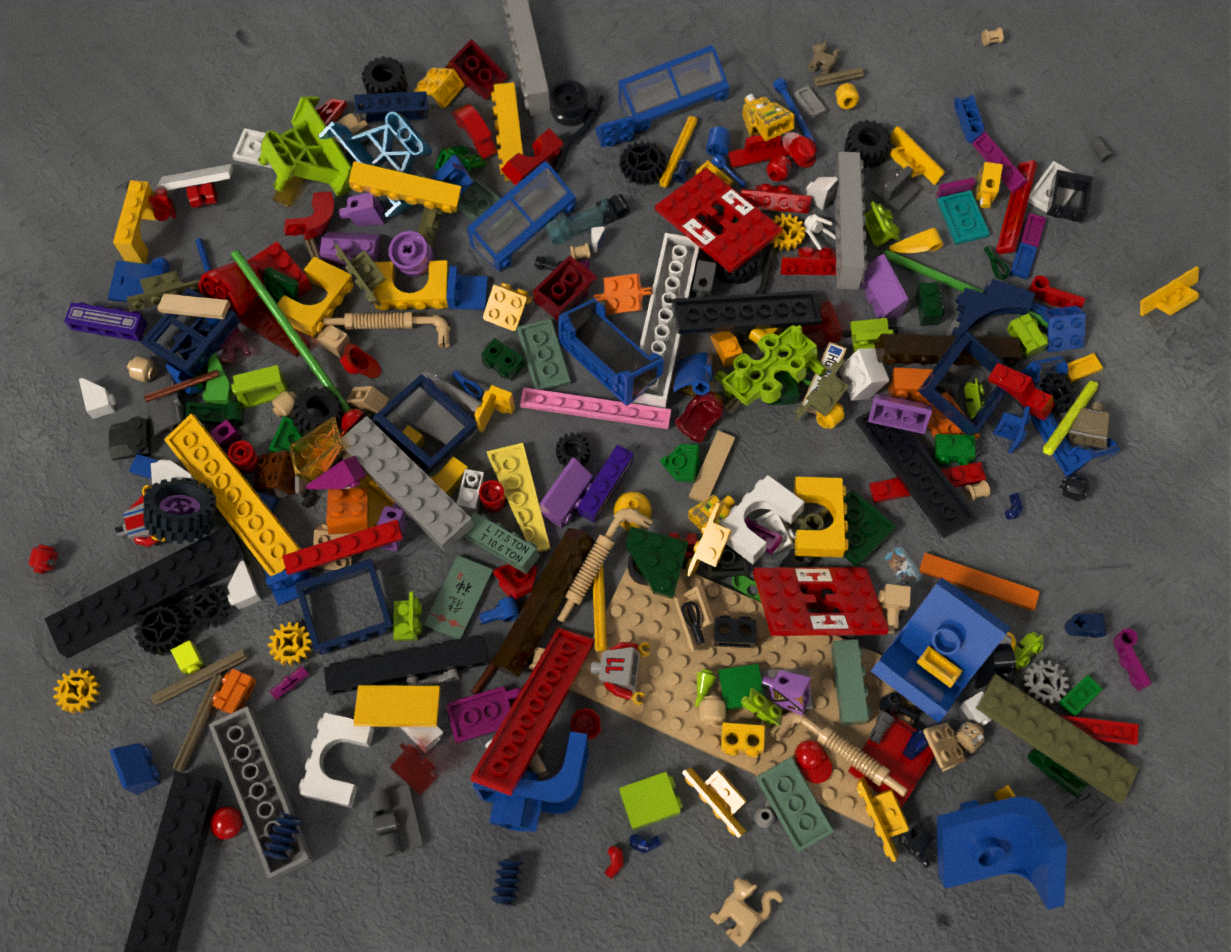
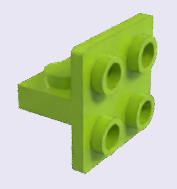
M874 201L871 202L872 209L862 216L866 218L865 227L874 246L879 247L891 238L899 241L901 239L899 235L900 229L893 223L891 211L885 209L881 204L878 205Z
M887 318L852 321L850 323L853 353L858 349L875 348L874 342L882 333L893 334V330L888 329Z

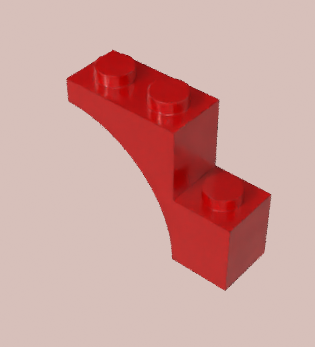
M997 363L988 377L989 382L1011 394L1024 408L1029 406V414L1045 421L1055 406L1052 395L1034 387L1032 377L1000 363Z

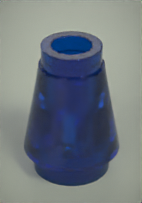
M918 728L916 732L913 731L902 752L911 761L929 746L922 730Z

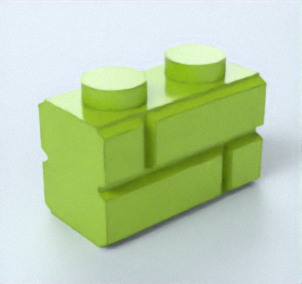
M1029 313L1012 320L1006 328L1011 337L1019 338L1021 352L1025 359L1043 352L1049 344L1046 334L1041 333L1038 328L1037 320L1032 318Z

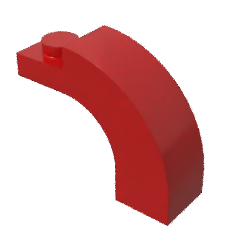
M465 104L451 112L458 127L463 128L467 132L482 159L498 151L487 125L471 105Z
M331 191L313 194L312 207L314 213L304 218L285 219V236L303 234L304 239L308 240L324 233L330 225L334 210V199Z

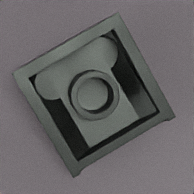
M135 416L129 421L111 425L109 429V449L112 460L135 458L137 454L151 456V433L148 418L143 419L142 417Z
M727 544L716 567L707 563L709 579L722 580L728 577L749 575L746 559Z

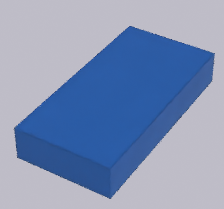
M1020 242L1009 274L1027 280L1037 247Z

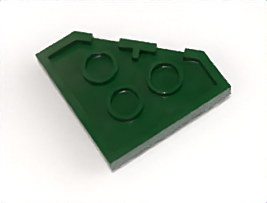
M852 489L843 498V503H847V513L844 515V521L848 523V529L845 532V539H848V550L844 552L843 556L857 568L897 526Z
M631 527L626 541V549L633 557L635 564L646 579L653 594L673 599L688 547V541Z

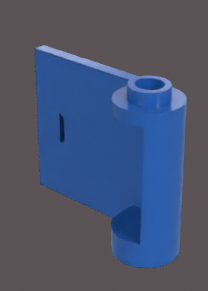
M162 257L153 259L151 264L116 260L108 300L127 302V297L144 293L140 285V279L169 273L170 263Z

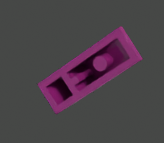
M352 456L342 460L307 484L306 488L344 489L350 486L352 489L360 485V480L367 475L356 456Z

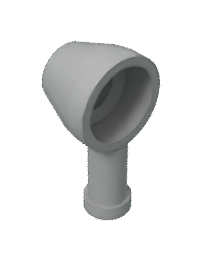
M768 799L765 806L758 808L754 815L755 823L761 828H769L775 822V813ZM762 813H768L769 819L764 820L761 816Z

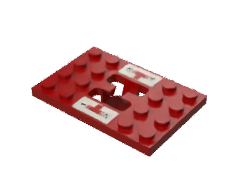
M707 167L655 205V211L730 273L739 268L783 232V228ZM720 204L725 208L722 216L716 215L718 211L713 206ZM704 215V216H705V222H704V224H703L702 222H700L697 218H699L700 216ZM735 217L739 219L737 223H733ZM722 226L724 227L723 233L716 235L709 227Z
M867 567L754 568L753 575L771 636L887 635L889 631ZM800 589H807L806 594H803ZM822 589H831L834 593L826 594L825 600L820 598ZM834 607L838 608L840 613H832ZM814 608L820 610L821 613H809L807 609Z

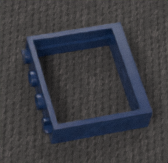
M427 91L354 95L358 123L363 121L361 120V114H366V119H364L366 123L385 122V117L389 112L402 114L408 121L427 120L428 117ZM418 111H423L424 116L418 117Z
M966 331L956 337L918 389V392L966 435L977 434L980 429L984 428V422L994 414V408L1004 400L1003 395L1006 391L996 385L972 421H969L942 397L935 388L963 349H966L990 372L993 371L997 363L1006 365Z
M423 374L419 375L373 416V423L428 475L474 433L477 422L472 415L464 412L457 402H453L444 390L438 389L434 382ZM419 387L465 426L432 458L386 418Z
M371 558L294 584L313 649L317 654H330L333 652L332 649L338 647L345 649L352 646L353 642H366L372 639L371 636L377 634L383 636L391 632V629H394L376 567ZM369 572L385 622L319 643L305 593Z

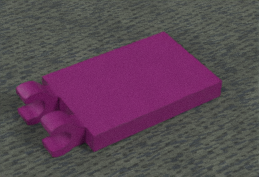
M502 686L446 703L455 743L459 744L497 732L511 708L509 701L516 700L521 691L520 687L507 691L506 687Z

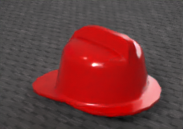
M794 132L786 133L783 136L782 145L797 165L808 168L815 163L817 148L812 139Z
M350 343L345 346L344 355L339 361L348 373L352 375L363 374L368 378H378L381 375V367L372 356L355 344Z

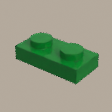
M1086 675L1058 703L1072 717H1075L1103 689L1089 675Z

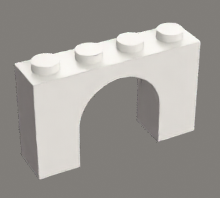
M768 475L763 480L760 479L756 483L755 489L751 493H746L742 502L731 509L729 516L726 519H721L718 523L732 530L726 544L752 564L765 553L766 542L746 526L745 518L748 514L757 509H769L792 524L804 510L803 500Z
M324 713L323 718H320L317 729L319 732L317 738L313 739L311 750H313L311 758H308L306 761L305 770L307 772L305 778H302L299 784L300 795L305 798L352 808L358 787L354 784L328 778L324 771V758L330 748L343 742L370 747L375 727L354 726V719Z

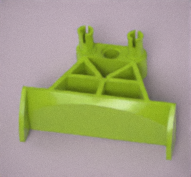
M301 96L291 120L293 128L280 135L272 130L265 133L258 161L263 166H267L269 163L277 175L273 184L274 189L277 191H283L287 181L292 176L330 184L336 196L341 197L352 190L349 185L352 166L333 137L329 139H320L318 137L326 128V125L315 110L320 101L318 96Z

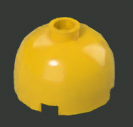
M630 491L622 494L614 505V515L622 509L630 508L633 510L637 509L639 513L651 519L652 507L650 501L639 492ZM624 521L620 523V526L627 531H630L631 527L643 529L633 522Z

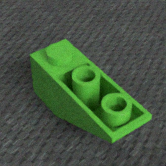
M214 353L207 361L208 372L217 369L220 376L205 381L207 385L206 390L203 391V399L207 404L227 405V403L233 402L234 393L217 354Z

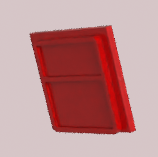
M891 715L895 720L890 725V728L886 730L880 744L868 739L861 752L864 751V754L867 753L868 756H871V759L874 758V761H878V763H881V766L890 770L888 776L908 789L904 796L893 790L902 808L934 757V754L925 735L895 715ZM852 765L847 771L858 780L865 777L868 786L877 793L892 789L884 782L881 786L873 782V778L869 779V776L866 777V774L863 775L862 772H859V769L856 770V767H852Z

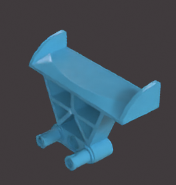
M389 112L386 115L385 125L355 136L346 125L333 121L318 135L320 139H329L336 136L359 163L381 167L389 160L398 172L406 174L410 173L416 156H430L433 151L432 147L426 143L410 124V121L402 114L396 112ZM409 130L410 135L406 139L405 132ZM384 133L383 142L377 137V135ZM394 134L408 151L391 152ZM370 138L382 153L374 159L360 141ZM395 157H406L403 165ZM389 199L394 206L384 215L387 218L397 216L413 205L405 200L399 199L395 201Z

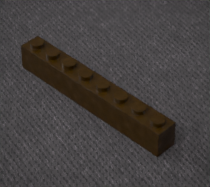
M882 333L874 342L878 363H903L904 365L912 363L920 365L937 364L957 336ZM973 336L1007 367L1015 366L1023 358L1019 338ZM966 349L962 350L953 363L955 366L971 365L976 367L982 365Z
M572 528L566 530L491 664L503 673L519 678L595 542L583 530Z

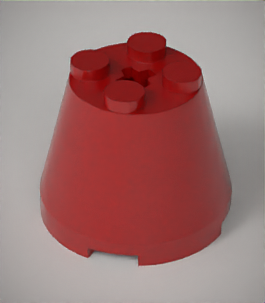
M236 261L205 272L201 275V280L198 282L203 297L228 300L231 303L229 309L235 312L238 318L244 315L259 295ZM248 262V264L251 266L255 274L258 276V278L264 285V280L262 279L259 273L260 269L258 265L255 263Z

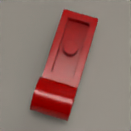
M1042 275L1036 276L1028 288V291L1035 293V299L1042 300L1051 306L1062 308L1077 305L1079 308H1082L1085 302L1084 297L1049 287L1048 278Z

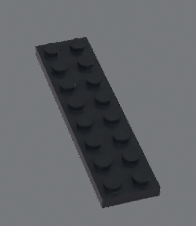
M814 290L675 298L671 302L678 334L782 328L792 325L796 327L798 325L814 326L821 325L823 321Z
M870 412L856 418V424L943 538L976 522L978 517L911 431L868 422Z

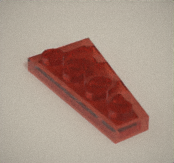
M262 298L252 304L244 315L239 318L240 324L296 358L301 355ZM296 330L306 346L310 348V343Z

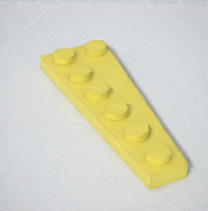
M519 443L487 451L488 459L499 483L504 488L506 499L525 541L534 543L537 546L538 553L551 550L524 444Z

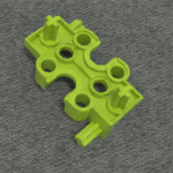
M792 325L779 336L770 333L759 340L757 346L765 354L762 359L753 360L745 353L740 354L733 362L734 371L727 375L723 370H719L715 379L723 385L725 397L730 400L733 396H736L742 404L748 406L759 398L765 403H773L781 397L783 386L774 378L775 374L779 371L789 372L799 383L806 377V369L810 368L818 376H824L828 369L818 361L817 345L802 334V327L800 325L797 327ZM783 351L789 353V355L786 357L779 356V354ZM756 373L761 375L758 379L751 378Z

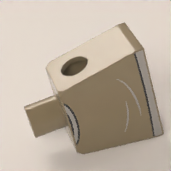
M1095 402L1092 404L1091 409L1082 408L1069 431V442L1107 449L1109 413L1103 412V404Z

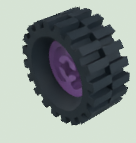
M174 477L169 482L166 479L161 480L160 485L156 482L152 485V488L146 490V494H144L143 523L151 536L156 534V539L161 541L165 538L166 543L171 544L173 540L177 541V544H183L185 540L188 543H193L194 538L201 540L204 534L208 536L211 530H213L216 496L211 488L207 489L205 483L199 485L198 480L195 479L190 482L188 478L182 477V480H177V477Z

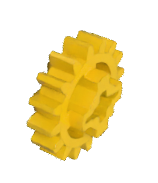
M782 213L781 218L777 215L775 216L773 221L783 228V232L771 242L774 243L773 248L779 246L780 251L783 248L789 251L790 247L796 249L797 244L801 245L805 236V227H802V221L797 222V216L791 218V214H789L788 217H785L784 213Z
M288 622L287 627L280 624L281 630L274 629L275 636H269L273 641L268 644V647L272 649L269 653L271 656H274L276 662L280 661L283 666L287 662L290 666H293L294 661L301 664L300 659L302 657L304 659L308 658L306 652H312L308 647L312 645L309 639V632H307L305 626L300 628L301 625L299 623L293 626L291 622Z
M78 669L77 673L74 670H70L69 676L62 674L64 679L56 681L60 684L59 687L53 688V690L58 692V694L53 696L54 699L59 700L56 705L62 707V710L65 712L69 711L72 714H75L77 710L80 713H84V707L91 709L90 703H96L97 700L94 697L100 695V692L96 691L100 687V684L96 682L97 678L91 676L92 673L89 671L84 672L82 669Z

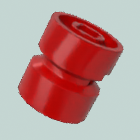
M213 182L204 183L201 186L193 185L186 187L189 203L192 208L203 207L204 203L206 205L218 204L217 192Z
M247 441L233 443L229 448L228 456L236 468L245 474L255 471L258 466L259 457L251 444Z
M489 480L484 482L479 489L481 504L487 512L497 513L506 504L504 488L498 481Z

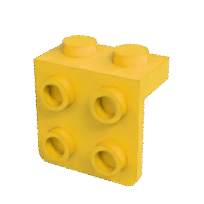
M502 282L501 285H493L483 319L511 331L517 330L516 327L519 325L525 304H531L533 297L529 296L525 290L518 289L516 291L511 289L512 286Z

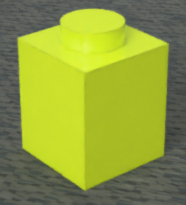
M190 640L171 650L180 670L185 675H191L205 666L196 646Z

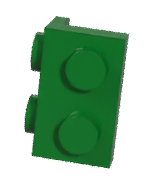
M935 435L934 462H939V464L958 463L959 465H967L972 463L976 457L975 435Z

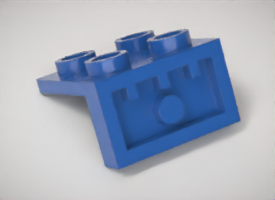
M634 117L618 119L595 127L601 148L633 140Z
M450 266L447 288L449 309L485 310L488 277L461 276V273H458L457 266Z
M1076 305L1041 310V318L1048 324V352L1084 347L1086 313Z

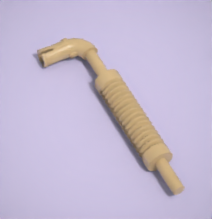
M390 312V314L379 313V315L378 313H372V315L371 313H365V315L364 313H358V315L357 313L354 315L353 313H345L344 318L323 319L324 325H345V330H353L354 328L355 330L357 328L375 329V327L376 329H382V327L383 329H389V327L390 329H396V327L397 329H403V327L405 329H412V324H433V326H436V331H438V346L443 348V341H445V348L450 346V327L446 320L439 315L412 317V312H404V314L402 312L400 314L399 312L397 314Z
M630 508L622 509L613 516L614 520L605 536H598L597 544H594V547L590 550L591 554H588L589 557H586L587 560L582 564L584 567H581L582 570H579L580 573H577L576 580H573L574 583L569 587L571 590H568L564 597L568 601L557 618L559 621L564 623L574 604L580 605L582 602V596H585L584 593H587L588 586H591L590 583L595 579L593 576H596L595 573H598V570L602 567L601 563H604L603 560H606L605 557L609 554L608 550H611L614 545L611 539L620 523L624 521L633 522L647 531L650 527L649 524L653 522L652 519L639 513L637 509L633 510Z
M788 712L784 716L781 715L780 726L775 725L769 732L773 738L776 736L775 740L780 741L790 727L792 728L795 724H803L818 735L817 742L823 746L826 745V748H829L830 751L833 750V753L836 752V755H839L840 758L843 757V760L846 759L849 765L856 767V770L859 769V772H862L863 775L866 774V777L869 776V779L873 778V782L881 786L884 782L902 796L908 791L907 788L888 776L890 773L888 768L881 766V763L874 761V758L871 759V756H868L867 753L864 754V751L861 752V749H858L857 746L854 747V744L851 745V742H848L847 739L844 740V737L841 738V735H838L837 732L835 733L829 726H826L824 729L807 718L804 713L802 716L794 712Z

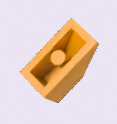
M722 331L710 335L723 367L734 365L733 362L736 357L743 354L736 336L730 331Z

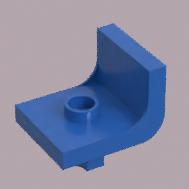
M941 577L871 672L939 723L947 714L963 688L1006 636L1011 627ZM928 646L963 671L951 688L916 663Z
M570 731L565 761L561 771L555 777L546 781H538L539 775L525 771L512 796L473 782V789L480 800L493 803L490 824L514 831L537 833L541 812L564 814L571 811L578 804L581 797L589 755L587 734Z
M1013 797L984 805H979L977 800L960 803L958 811L937 816L938 876L945 889L1002 874H1016L1026 878L1033 884L1047 910L1064 906L1067 844L1040 803L1026 797Z

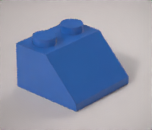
M136 743L109 750L123 789L138 795L160 784L158 779L160 772L156 765L153 766L151 761L153 754L149 747Z

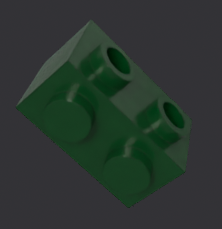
M938 282L920 283L915 294L920 326L939 325L942 316L945 315V307L941 305L942 290L939 289Z
M496 338L481 353L483 365L488 369L497 371L498 375L503 379L507 378L513 381L525 366V360L522 355Z

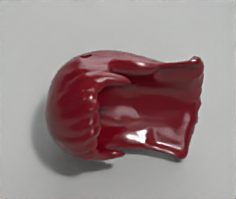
M711 391L704 395L697 394L689 402L684 413L675 419L678 430L690 438L691 441L703 442L707 431L724 414V404L721 396Z

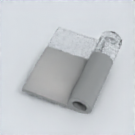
M425 371L421 373L425 377L430 378L438 389L444 390L453 402H457L467 414L474 417L477 407H481L483 402L432 372ZM421 387L415 391L396 413L397 417L444 445L465 427Z

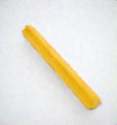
M692 115L688 117L660 179L659 185L661 187L667 188L669 186L677 164L696 126L697 118Z
M601 563L602 567H600L598 573H595L596 576H593L595 579L592 580L595 649L597 652L607 651L603 563Z

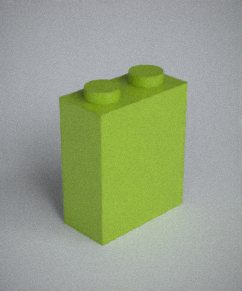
M667 771L619 788L632 831L680 815V809L683 808L679 796L675 797L673 789L676 786L673 777H668Z

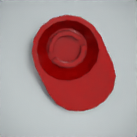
M352 409L344 414L341 419L343 432L335 440L336 443L364 419L365 413L363 411Z
M804 740L797 745L794 751V759L804 778L811 783L817 784L828 780L832 774V764L820 743L814 740Z

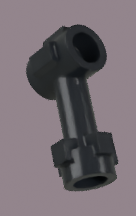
M537 256L534 266L539 270L546 268L554 271L563 261L560 260L558 264L546 261L544 256Z

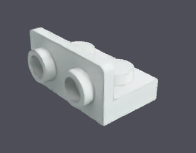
M770 511L756 519L758 525L774 531L783 537V541L773 554L795 543L796 534L794 530L790 529L787 521L774 511Z

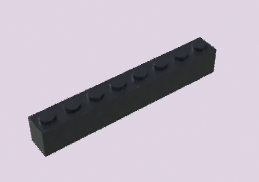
M477 635L471 636L469 640L465 641L455 639L449 641V644L441 645V643H434L429 645L428 648L413 647L407 652L392 651L386 656L377 654L365 660L355 658L349 660V663H330L328 667H324L326 691L330 695L356 691L358 690V685L382 686L407 681L412 676L424 678L440 675L451 669L461 671L487 666L490 663L485 638Z

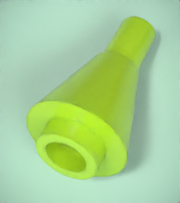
M705 669L697 672L698 694L694 706L699 707V703L708 694L716 679L713 676L714 672Z

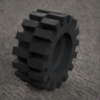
M570 432V436L564 434V438L560 437L559 442L556 444V456L559 463H563V467L566 468L571 459L575 458L582 466H585V462L587 463L590 457V446L586 437H580V433L574 435V432ZM571 445H576L581 451L578 456L570 457L566 454V449Z

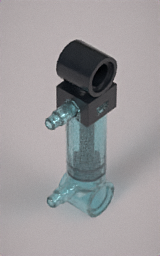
M616 194L609 200L602 198L601 201L596 202V207L566 218V215H561L560 220L550 221L544 229L552 244L559 245L566 241L568 237L601 223L605 226L615 222V218L622 219L630 213L631 209L624 196Z

